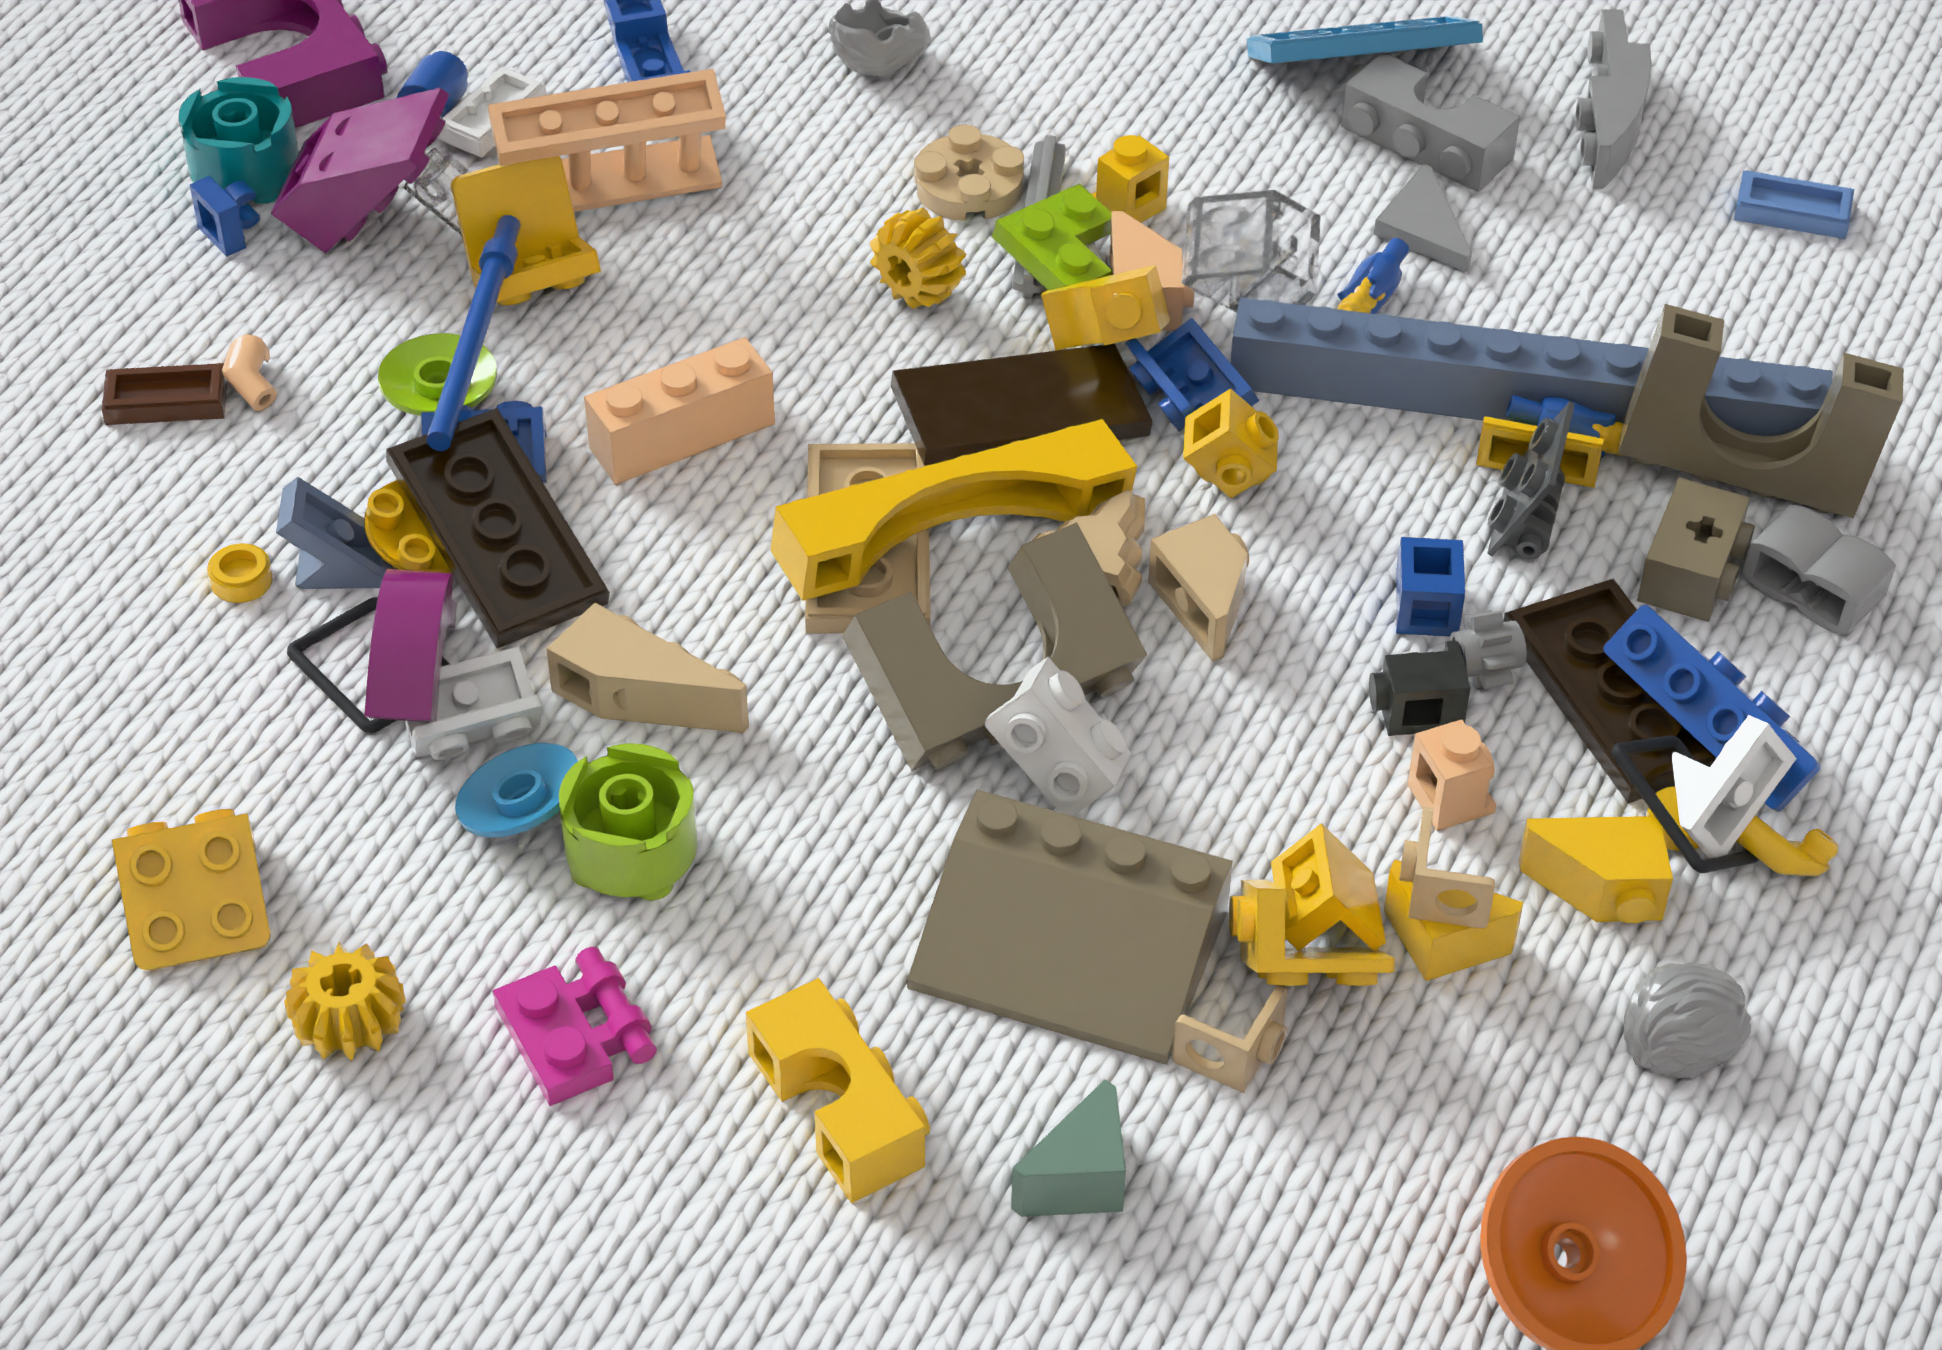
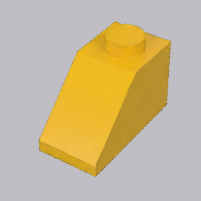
M1655 816L1533 818L1526 820L1519 856V866L1522 873L1595 922L1623 921L1625 923H1641L1644 921H1663L1673 876L1662 825Z

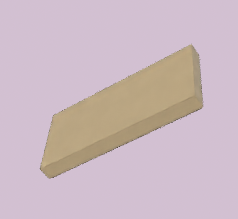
M915 443L808 444L807 498L928 465H923ZM929 528L917 532L892 547L871 566L858 586L805 600L806 634L845 633L855 614L911 591L930 626Z

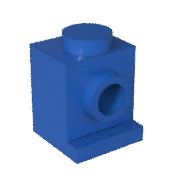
M1401 537L1396 568V634L1450 637L1452 632L1460 630L1465 599L1463 540Z

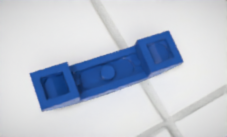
M604 0L612 37L627 82L690 72V70H683L668 34L667 15L661 0Z

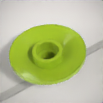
M450 333L427 334L409 339L393 348L384 357L378 370L379 388L384 398L394 407L410 414L421 416V413L435 412L460 335ZM484 345L482 346L464 405L471 408L489 395L497 380L496 361L492 353Z

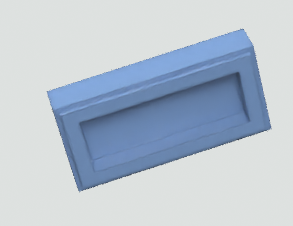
M1743 170L1734 220L1846 239L1855 189Z

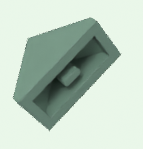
M1106 1079L1101 1082L1012 1168L1011 1209L1021 1217L1123 1212L1126 1168L1115 1085Z

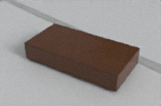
M224 363L106 370L102 401V414L105 425L225 419L227 380L222 373Z

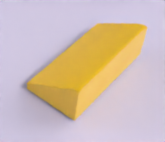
M1484 416L1476 465L1503 470L1505 464L1514 453L1522 456L1526 452L1532 435L1538 426ZM1568 432L1560 463L1566 483L1595 487L1604 439Z

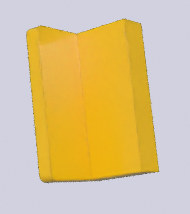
M1322 823L1271 861L1274 883L1285 888V939L1298 951L1340 920L1373 951H1376L1386 943L1372 871Z

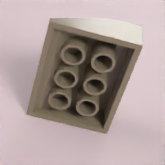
M976 790L954 836L907 979V989L1167 1065L1173 1051L1175 1023L1180 1015H1187L1228 912L1233 861Z

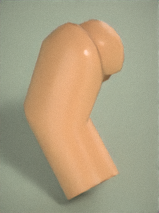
M246 334L238 337L230 344L222 373L225 379L255 411H262L269 407L277 396V391L260 373L263 361L265 360L269 363L270 352L260 337Z

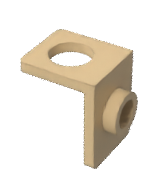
M1423 807L1418 842L1404 841L1399 881L1412 882L1408 918L1486 928L1491 911L1495 880L1491 877L1426 868L1433 808ZM1446 890H1462L1474 896L1476 903L1466 908H1454L1443 904L1437 896Z
M1276 985L1243 1040L1189 1016L1180 1015L1174 1027L1172 1060L1178 1065L1244 1093L1261 1063L1264 1062L1272 1065L1283 1046L1287 1033L1284 1020L1288 987ZM1191 1040H1201L1209 1043L1220 1052L1224 1061L1214 1062L1202 1057L1193 1048Z

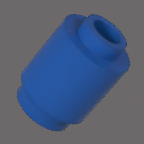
M446 51L434 52L420 60L398 92L397 98L442 88L450 94L440 116L443 118L457 106L467 90V68L462 60L452 53Z

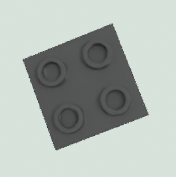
M1569 401L1553 420L1548 417L1544 418L1533 433L1526 452L1522 456L1514 453L1505 464L1498 480V485L1504 487L1502 496L1493 507L1487 525L1493 529L1487 551L1488 555L1493 556L1503 544L1514 548L1519 556L1528 560L1536 559L1547 551L1565 482V475L1561 470L1560 463L1575 403Z

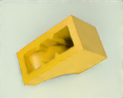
M1157 265L1045 291L1041 294L1055 351L1089 344L1103 343L1104 345L1160 333L1170 322Z

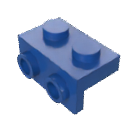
M1190 318L1148 351L1145 350L1136 338L1130 339L1125 343L1137 360V362L1129 367V370L1149 396L1157 390L1163 394L1165 398L1158 403V406L1178 432L1185 428L1186 416L1230 388L1251 406L1259 402L1252 388L1193 318Z

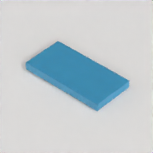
M1441 16L1250 35V38H1247L1248 57L1268 63H1282L1483 43L1482 23H1479L1478 20L1456 16Z

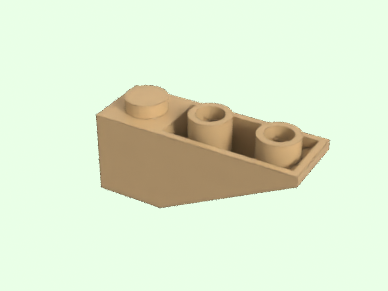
M597 603L588 608L546 648L551 691L601 719L743 733L749 727L747 685L740 681L733 673L725 669H717L691 655L680 644L667 642L641 628L628 616L617 615Z

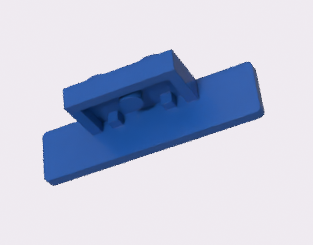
M1648 605L1640 606L1604 645V652L1716 758L1748 715L1768 723L1797 758L1764 802L1775 812L1783 810L1819 772L1821 764L1799 744V740L1782 726L1791 717L1762 690L1754 699L1739 686L1747 677L1739 668L1719 651L1711 659L1707 658Z

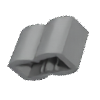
M1789 505L1750 543L1742 574L1764 594L1785 603L1795 604L1808 619L1822 628L1834 633L1848 635L1886 596L1896 564L1875 545L1858 537L1843 535L1833 523L1819 513L1803 506Z

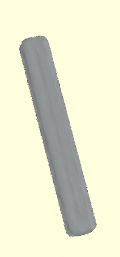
M1046 135L1045 141L1036 142L1034 145L1024 208L1059 193L1061 190L1066 146L1056 142V136ZM1015 260L1012 287L1016 291L1023 292V298L1033 299L1034 293H1042L1045 287Z

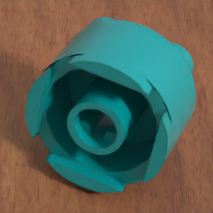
M251 77L223 79L216 81L218 90L203 96L200 89L190 94L180 107L178 120L192 182L194 183L210 176L224 190L234 182L244 181L256 193V198L252 200L253 202L267 204L276 201L299 154L292 107L288 97H286V100L281 97L278 87L274 84Z

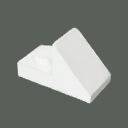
M1748 715L1734 736L1725 744L1722 752L1710 768L1674 752L1672 754L1680 825L1709 859L1725 856L1797 758L1768 723Z

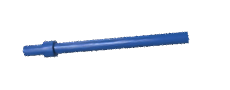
M502 216L498 221L493 238L489 239L483 247L479 259V267L482 272L426 438L427 444L434 450L445 451L451 445L503 281L513 272L518 256L515 244L521 228L520 221L514 216Z

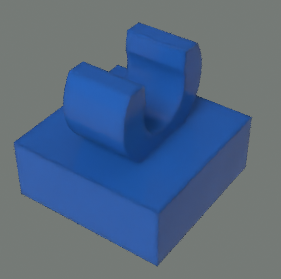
M210 176L189 184L198 228L226 257L245 249L243 229L255 226L260 221V215L249 204H243L255 199L256 193L244 181L234 182L223 190Z

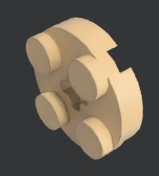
M965 124L954 126L949 130L948 136L936 139L926 145L914 160V181L917 185V196L928 210L939 216L953 220H966V212L984 211V219L993 218L1013 208L1022 196L1024 176L1023 152L999 138L981 134L980 130L975 126Z

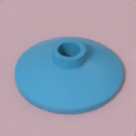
M535 743L508 750L483 764L466 780L456 798V815L467 831L481 837H505L534 828L560 811L559 790L562 780L578 760L571 750L554 743Z

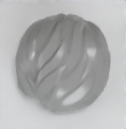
M866 0L865 6L858 10H854L849 3H845L832 16L829 23L832 46L838 57L851 70L865 76H886L894 73L906 63L915 59L931 42L928 26L918 12L913 11L904 15L902 12L882 7L878 0Z
M1668 963L1652 969L1635 987L1624 1014L1623 1035L1626 1041L1627 1052L1633 1056L1636 1065L1663 1076L1669 1075L1676 1078L1694 1079L1709 1068L1716 1065L1720 1066L1735 1054L1751 1033V1016L1746 1011L1745 995L1742 987L1729 974L1706 964Z

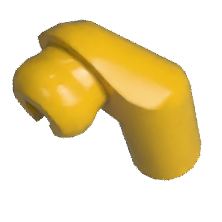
M1756 815L1736 841L1774 872L1783 875L1819 876L1830 869L1828 862L1838 853V843L1820 829L1809 831L1802 842L1789 841Z

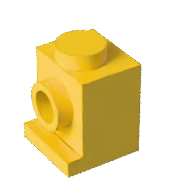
M1140 135L1121 136L1115 140L1113 149L1098 158L1096 192L1092 195L1110 212L1123 211L1142 223L1166 209L1170 157Z

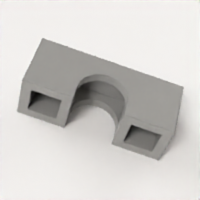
M1380 53L1346 83L1341 122L1342 128L1420 165L1426 164L1431 166L1433 171L1476 192L1483 189L1514 159L1520 122L1519 115L1476 95L1471 96L1464 104L1455 108L1437 109L1424 104L1427 73L1388 54Z

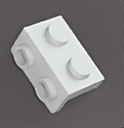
M517 646L442 666L440 671L437 721L431 723L405 721L415 758L431 754L433 759L442 760L466 752L470 748L469 743L494 737L496 742L504 743L527 736L532 732V726L540 724L542 704L539 695H534L520 647Z
M1049 657L1031 668L1015 696L992 712L985 721V727L1054 807L1060 813L1071 816L1116 786L1131 754L1126 747L1125 739L1120 730L1107 719L1102 720L1085 700L1084 692L1078 681L1070 673L1063 670L1060 671Z

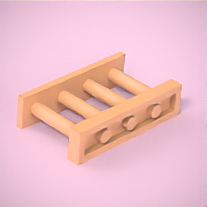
M714 69L488 104L489 120L499 165L568 155V158L562 159L574 212L722 188V179L711 135L702 136L703 132L722 130L726 126V115ZM679 137V140L646 145L648 141ZM624 145V149L591 154L592 150Z

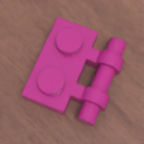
M588 947L576 956L575 962L582 973L581 979L566 984L557 966L554 965L492 990L495 1008L549 1106L614 1080L612 1063L608 1057L626 1050L633 1063L642 1064L652 1059L657 1052V1048L649 1036L652 1026L641 1007L631 1005L623 991L626 981L615 963L606 961L597 947ZM601 1006L608 1020L604 1024L591 1028L583 1013Z

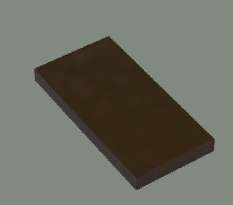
M1115 343L892 371L891 389L923 465L940 463L962 455H970L1100 419L1105 421L1118 440L1150 436L1153 420Z
M498 408L458 422L451 445L445 451L432 449L426 441L428 434L386 449L387 464L496 648L582 615L594 603L601 606L608 604L610 594L608 588Z
M1614 578L1504 613L1503 622L1516 621L1521 627L1526 643L1527 664L1627 803L1640 800L1642 797L1612 755V748L1617 743L1672 735L1684 743L1697 762L1710 768L1717 759L1604 652V645L1637 611ZM1671 748L1628 755L1655 793L1664 788L1675 786L1672 754L1674 752Z

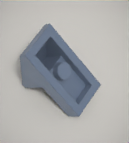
M300 477L295 478L282 489L276 534L288 540L295 547L300 548L295 581L296 587L302 589L380 588L386 570L392 569V565L383 560L370 545L364 529L365 518Z

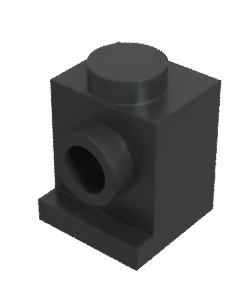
M1446 641L1444 651L1411 652L1407 654L1385 655L1383 672L1370 673L1369 696L1373 711L1382 710L1388 736L1416 734L1461 719L1465 723L1471 687L1459 641Z

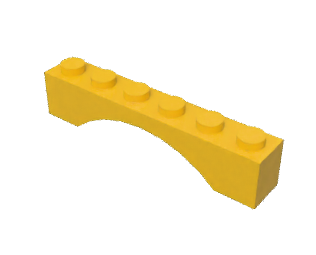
M1100 419L775 506L770 551L801 600L804 601L858 586L871 566L892 547L917 532L948 521L983 515L1014 514L1044 517L1065 522L1066 520H1073L1075 517L1089 516L1099 503L1127 490L1132 492L1138 466L1105 421Z

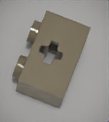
M1678 477L1645 560L1637 601L1709 622L1717 600L1729 601L1740 568L1739 565L1732 564L1733 558L1745 560L1755 529V525L1745 522L1750 497Z

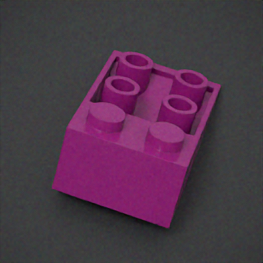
M437 88L333 113L303 143L270 214L324 253H327L342 238L348 242L351 241L366 223L370 211L374 209L381 213L393 200L399 189V184L403 180L412 184L424 171L430 160V156L425 153V150L435 141L445 126L446 120L440 116L450 94L442 88Z

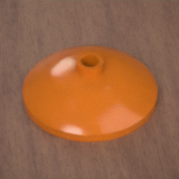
M1563 1137L1547 1141L1520 1154L1502 1171L1488 1195L1481 1221L1480 1242L1482 1261L1488 1283L1497 1302L1510 1321L1524 1335L1547 1350H1637L1652 1340L1664 1328L1673 1315L1683 1291L1687 1264L1686 1243L1682 1224L1673 1201L1658 1178L1639 1159L1622 1148L1602 1140L1589 1137ZM1556 1244L1560 1245L1566 1253L1567 1262L1565 1267L1561 1266L1556 1260L1554 1254Z

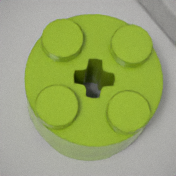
M626 743L607 747V756L589 763L586 756L576 762L566 773L559 790V808L565 856L573 881L582 887L591 888L600 893L617 897L639 896L644 900L655 901L670 894L673 889V883L687 872L697 852L694 790L690 778L687 779L685 774L679 769V762L671 754L659 748L644 744Z

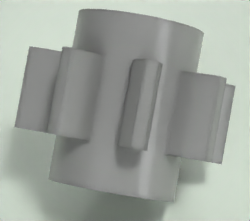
M1492 610L1463 615L1465 630L1452 632L1450 641H1459L1468 678L1473 677L1474 687L1489 689L1513 684L1511 669L1524 667L1527 658L1525 638L1519 624L1516 621L1503 622L1501 611L1492 612Z

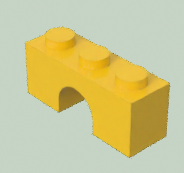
M817 978L746 1011L748 1054L781 1102L810 1090H826L841 1097L833 1103L814 1111L816 1153L850 1203H854L925 1167V1136L930 1134L927 1116L916 1098L913 1096L905 1098L895 1085L892 1068L882 1050L877 1046L869 1048L860 1036L856 1017L849 1004L843 998L835 1000L820 978Z

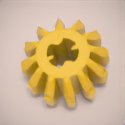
M924 207L915 211L907 209L901 214L896 213L884 222V226L878 229L876 236L869 242L871 250L875 254L870 264L878 269L882 276L879 283H886L892 290L893 299L904 298L907 305L912 309L921 305L929 308L934 303H941L952 294L951 291L960 284V280L967 274L961 263L967 254L964 250L957 247L954 241L957 233H949L944 227L943 217L931 218L929 212Z
M338 941L334 954L323 956L311 950L308 961L309 967L292 969L291 989L286 991L287 998L284 1000L287 1017L292 1021L294 1034L300 1040L301 1045H315L316 1051L320 1053L323 1060L338 1049L343 1050L344 1054L351 1061H353L357 1048L367 1046L380 1052L381 1043L383 1042L382 1035L399 1033L400 1012L404 1011L403 1004L406 1003L403 984L399 983L396 968L391 963L389 956L375 958V953L371 951L367 943L355 952L348 953Z

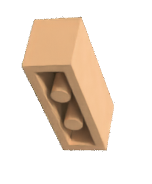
M746 337L584 396L589 449L615 485L775 425L773 372Z

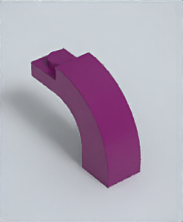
M398 569L386 570L379 590L373 623L367 675L365 717L428 723L437 721L440 671L447 628H455L457 603L452 600L453 573Z

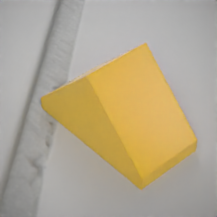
M1394 859L1389 872L1384 912L1425 981L1512 954L1516 944L1524 902L1494 893L1488 926L1486 928L1408 918L1412 882L1399 881L1401 861ZM1446 890L1437 896L1443 904L1454 908H1466L1476 903L1474 896L1462 890Z

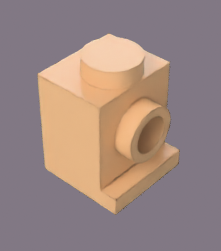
M1461 719L1415 734L1407 785L1422 809L1423 807L1433 808L1432 825L1436 831L1493 814L1496 810V803L1488 792L1490 779L1493 778L1495 772L1493 758L1488 747L1481 742V737L1474 728L1466 725Z

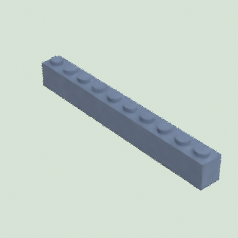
M1240 297L1232 337L1230 363L1255 392L1483 420L1484 416L1518 423L1523 422L1505 417L1506 408L1512 395L1536 402L1545 397H1562L1596 411L1616 414L1615 422L1623 423L1649 348L1628 344L1573 339L1565 336H1549L1508 329H1493L1452 324L1444 321L1436 322L1396 317L1388 314H1372L1330 307H1315ZM1719 357L1706 390L1705 398L1713 413L1733 429L1757 436L1781 435L1802 427L1818 413L1832 383L1833 371L1807 366L1751 361L1743 358Z

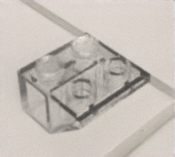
M1276 190L1195 197L1188 204L1181 283L1192 288L1197 294L1208 297L1235 313L1238 310L1240 297L1307 305L1317 295L1321 216Z

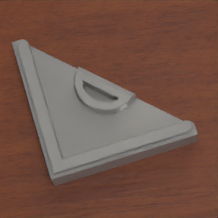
M1423 164L1376 218L1374 235L1388 241L1392 238L1402 239L1407 243L1410 250L1466 272L1470 268L1472 251L1432 167Z

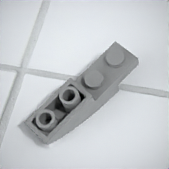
M1602 9L1598 31H1590L1587 58L1588 63H1594L1595 66L1593 76H1590L1587 96L1586 98L1577 99L1575 112L1576 130L1584 131L1580 144L1581 166H1589L1592 189H1604L1619 173L1631 155L1642 124L1652 63L1650 43H1628L1624 11Z

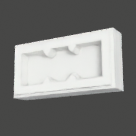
M501 66L443 117L446 123L437 138L440 141L482 158L495 146L489 120L488 104L546 95V85Z

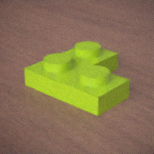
M1080 183L996 220L992 238L1047 290L1094 280L1112 274V270L1086 246L1110 235L1111 212Z

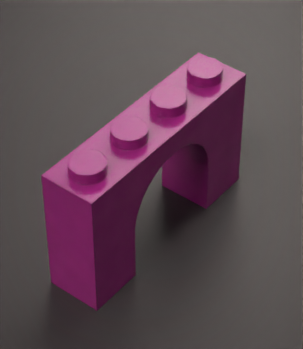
M178 0L182 21L202 50L251 34L270 30L295 31L309 36L293 47L236 65L238 77H251L268 81L278 87L281 97L285 100L288 97L292 107L295 128L330 117L333 113L353 109L385 98L382 75L387 74L388 69L384 54L377 43H369L358 17L355 14L348 15L343 7L342 0Z

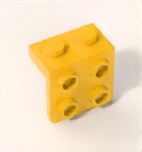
M560 156L506 165L498 164L459 175L452 180L451 192L475 288L482 272L479 267V259L483 247L489 239L493 238L499 219L504 215H511L520 221L521 228L515 244L518 256L512 274L503 281L497 299L498 304L515 305L525 302L531 298V292L548 287L558 290L573 288L584 283L585 276L601 272L597 251L579 237L564 166Z
M234 809L213 810L194 816L195 823L168 828L167 822L146 823L127 829L128 836L111 839L133 960L138 968L144 971H151L256 950L265 947L269 943L271 933L255 854L257 850L253 829L248 813L235 815Z
M1241 880V895L1230 896L1229 930L1230 936H1238V941L1241 942L1240 961L1257 972L1258 978L1266 979V984L1284 986L1307 985L1308 973H1326V978L1336 979V984L1377 985L1378 973L1395 972V958L1379 949L1373 951L1367 947H1304L1298 951L1295 947H1285V888L1269 880Z

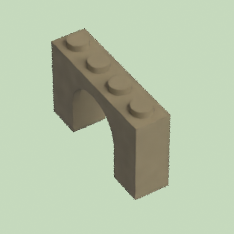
M1665 304L1623 419L1618 454L1632 457L1645 465H1662L1691 473L1694 477L1703 481H1720L1749 489L1761 497H1778L1807 505L1820 513L1833 512L1854 518L1903 402L1904 368L1844 352L1822 407L1808 423L1794 431L1781 435L1757 436L1746 434L1722 422L1713 413L1705 398L1706 390L1721 353L1724 319Z
M1076 522L1023 544L1007 568L1040 630L1043 642V660L1049 657L1060 671L1063 670L1070 673L1080 684L1084 696L1097 690L1100 697H1107L1130 685L1135 680L1132 673L1147 656V653L1078 523ZM912 591L854 615L842 637L911 771L929 763H932L935 770L950 766L969 754L968 746L988 738L991 745L1000 744L985 727V721L992 712L1015 696L1023 681L1005 685L985 683L966 675L955 667L942 651Z

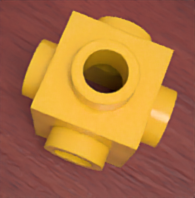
M1230 388L1185 417L1183 459L1194 467L1203 480L1209 483L1212 482L1226 495L1233 498L1251 486L1263 483L1272 473L1277 471L1278 428L1266 413L1255 410Z

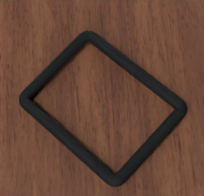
M378 597L370 598L293 641L287 648L289 658L366 733L378 732L397 720H369L301 651L376 610ZM442 656L441 667L450 665V663Z
M1670 735L1622 742L1613 746L1612 755L1695 871L1708 873L1759 861L1757 857L1743 846L1741 847L1745 852L1703 860L1628 756L1671 748L1673 752L1696 761L1679 738Z

